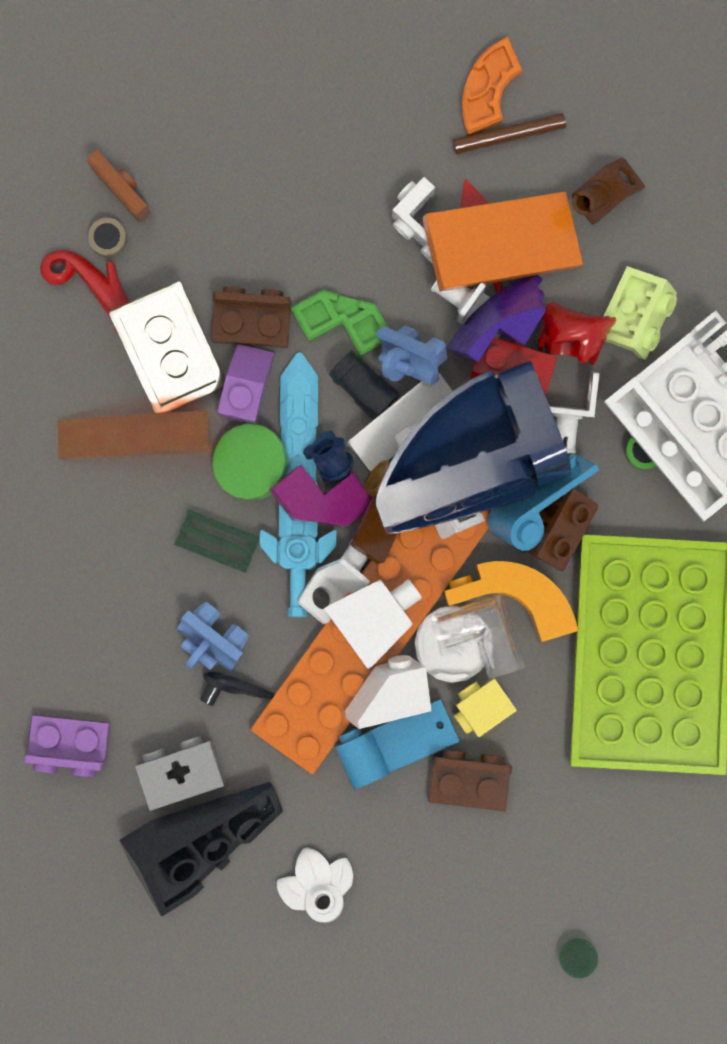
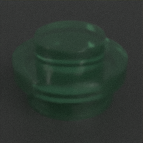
M575 938L567 941L562 946L559 953V962L562 969L569 976L584 978L592 974L596 969L598 953L589 941Z

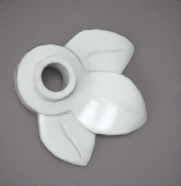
M308 847L304 848L296 861V876L278 879L276 882L277 890L284 903L291 909L306 911L313 920L320 923L332 922L342 913L344 907L343 896L353 883L351 864L347 858H341L329 865L328 861L318 851ZM322 896H328L330 898L329 907L324 910L319 909L317 906L318 899Z

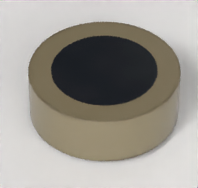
M105 217L98 219L91 225L88 231V241L95 253L109 258L119 255L124 250L127 244V234L119 221Z

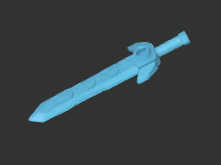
M298 352L280 376L281 440L287 448L289 458L287 474L297 466L302 465L318 486L316 482V464L313 459L307 460L303 454L304 449L316 441L318 426V375L303 353ZM279 504L280 542H278L277 538L260 530V547L274 564L279 563L285 570H290V607L288 608V617L306 618L307 611L298 604V598L305 589L306 570H312L318 562L322 564L336 548L337 532L333 530L319 538L318 542H316L317 523L291 520Z

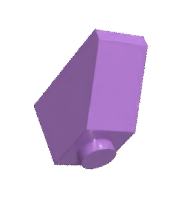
M237 344L225 378L217 413L220 418L243 424L258 425L275 352Z

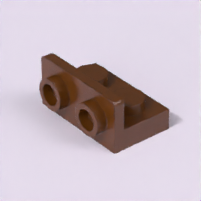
M226 286L223 287V292H214L212 343L288 348L291 299L290 297H284L283 291L263 289L261 290V295L245 294L246 289Z
M572 488V490L539 512L544 525V533L540 543L530 550L521 551L517 548L515 549L563 572L594 517L598 504Z
M443 749L442 756H433L428 802L506 812L509 777L512 773V766L504 764L503 756L481 754V761L465 759L466 752Z

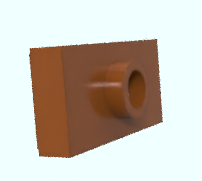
M97 149L87 157V162L91 169L138 222L144 221L151 212L146 203L133 190L137 183L126 170L122 168L117 172Z

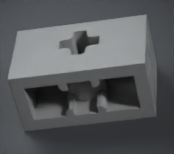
M201 736L179 743L181 750L166 755L163 748L142 755L144 763L135 766L149 811L226 785L212 740L203 743ZM175 761H179L181 766H189L190 772L184 775V782H181L179 777H171L170 771L176 767Z

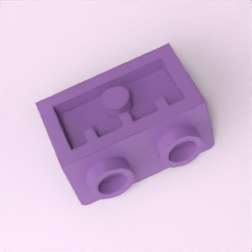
M32 715L28 754L24 755V763L34 764L33 771L56 773L57 767L72 768L71 775L95 777V770L102 771L106 769L111 723Z

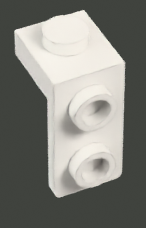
M423 177L417 185L411 181L398 195L397 198L400 202L392 210V218L395 220L393 227L405 239L410 240L413 237L422 245L421 253L433 264L425 229L413 219L434 196L435 186Z

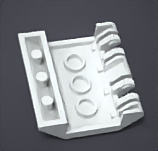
M714 311L689 334L604 401L606 406L703 522L727 503V362L725 363L716 352L721 346L724 347L727 344V330L714 341L710 338L726 324L717 311Z

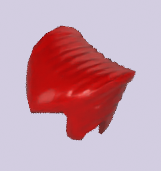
M551 302L546 305L545 313L542 316L538 350L543 352V347L546 343L549 355L577 357L580 363L590 362L592 366L598 360L603 344L607 340V335L617 319L616 317H604L573 311L556 302Z

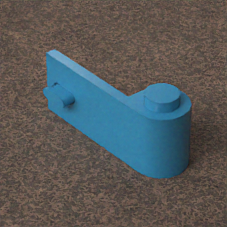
M570 453L568 456L572 475L538 487L535 478L532 479L535 489L533 496L491 509L487 522L490 532L521 551L534 548L540 543L544 533V525L539 512L599 471L597 464L575 453Z
M442 699L430 703V712L390 721L363 734L360 729L356 728L339 736L341 744L335 746V749L354 790L377 781L392 771L460 742V738Z

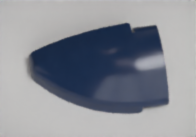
M531 360L498 372L496 375H494L493 371H488L469 380L432 407L411 430L394 455L376 496V507L387 534H397L446 523L531 497L535 493L532 476H534L538 487L572 475L566 447Z

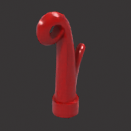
M53 251L46 255L41 262V275L49 284H64L76 271L110 319L109 310L129 302L121 287L115 264L112 261H108L106 265L107 278L88 260L73 251ZM59 263L66 264L62 273L56 274L52 272L54 265Z

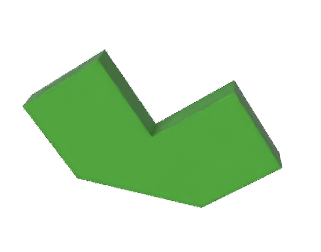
M322 290L291 307V311L309 343L343 325L361 357L382 346L376 332L384 326L389 328L376 304L348 298L327 290Z

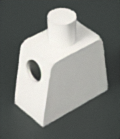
M409 579L391 592L379 580L328 605L324 609L369 669L413 625L404 611L419 601L422 596Z

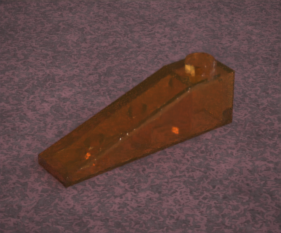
M208 411L60 420L58 421L59 459L212 454L211 416Z

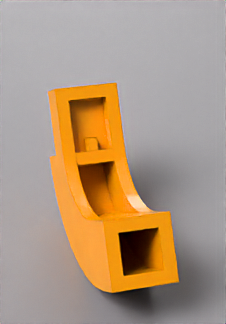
M493 561L477 564L475 569L478 581L473 582L471 575L450 581L451 589L443 592L447 607L488 594H502L517 600L530 615L538 642H544L579 631L571 606L561 590L542 573L519 563Z

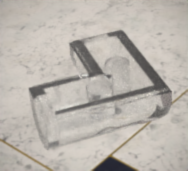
M502 594L428 617L440 654L477 642L488 679L526 667Z

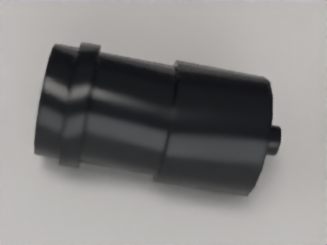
M354 351L347 353L329 373L333 382L344 389L354 399V403L372 420H375L391 407L400 396V393L381 375H377L363 361V358Z

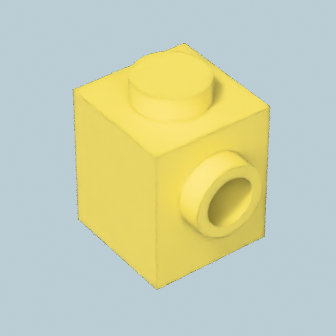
M492 678L482 686L475 681L458 693L461 700L455 706L460 712L455 714L454 717L466 734L473 731L477 737H480L517 710L495 678Z

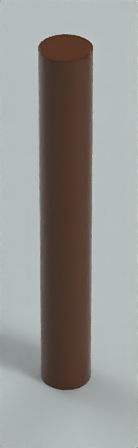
M561 113L453 139L455 153L461 154L566 128L564 114Z

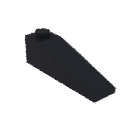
M267 782L153 819L119 841L131 867L162 917L196 896L204 888L201 882L216 867L222 871L231 862L227 857L241 843H251L283 812L274 786L271 782Z

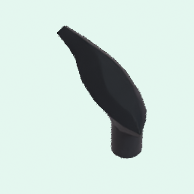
M218 672L203 674L204 680L208 683L200 700L210 706H214L221 690L231 694H245L257 698L272 699L274 697L273 693L259 686Z

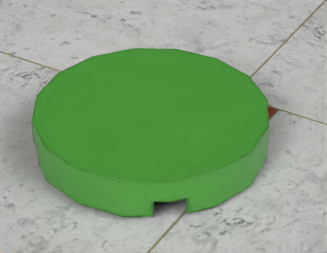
M248 423L236 426L222 436L215 447L212 465L215 478L224 491L238 499L255 501L267 498L272 494L269 489L287 475L289 458L285 444L276 433L262 425Z

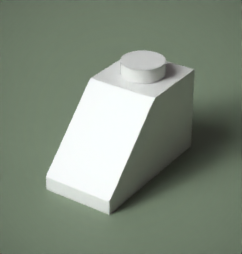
M408 655L394 656L388 659V663L375 666L346 708V719L358 729L430 712L431 704L426 667Z

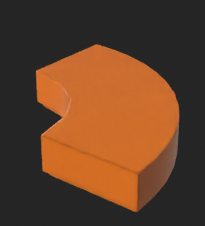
M508 37L489 47L476 61L467 78L462 97V119L467 136L477 134L503 122L500 107L502 93L508 84L520 76L523 71Z

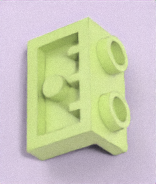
M627 266L604 314V317L610 316L617 319L605 342L633 351L638 358L646 360L650 351H653L659 343L660 329L666 317L673 313L676 306L677 292L668 280Z

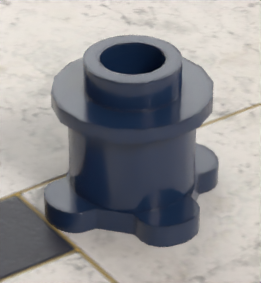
M331 430L323 432L317 441L308 445L303 451L307 460H314L316 466L319 467L320 477L327 482L340 481L346 478L354 465L352 455L344 451L347 446L346 441L342 437L337 438Z

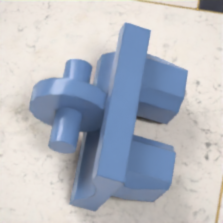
M406 325L398 331L384 326L376 332L377 338L382 343V352L378 362L382 364V373L385 378L391 381H398L404 375H407L431 386L439 380L438 366L447 359L444 341L433 337L424 344L420 342L419 334L416 330Z
M204 602L193 613L188 610L181 618V623L176 629L187 638L180 646L191 655L186 666L192 670L200 662L211 670L218 662L231 672L243 654L242 649L249 635L234 624H232L223 637L211 627L221 614L208 602Z

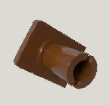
M620 158L605 165L572 194V206L578 214L585 215L591 224H596L626 198L643 190L645 185L626 159ZM619 170L624 172L628 176L631 184H628L622 178Z

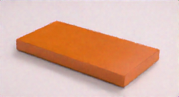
M566 191L428 213L422 217L439 292L476 286L481 282L487 284L574 269L583 265Z

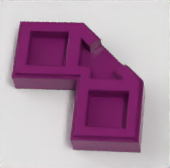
M302 465L297 466L269 489L291 520L329 524L330 526L346 527L362 515L372 498L364 491L363 485L354 473H350L323 494Z

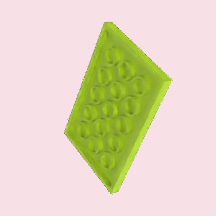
M583 535L580 541L576 622L579 631H576L569 766L726 775L727 543Z

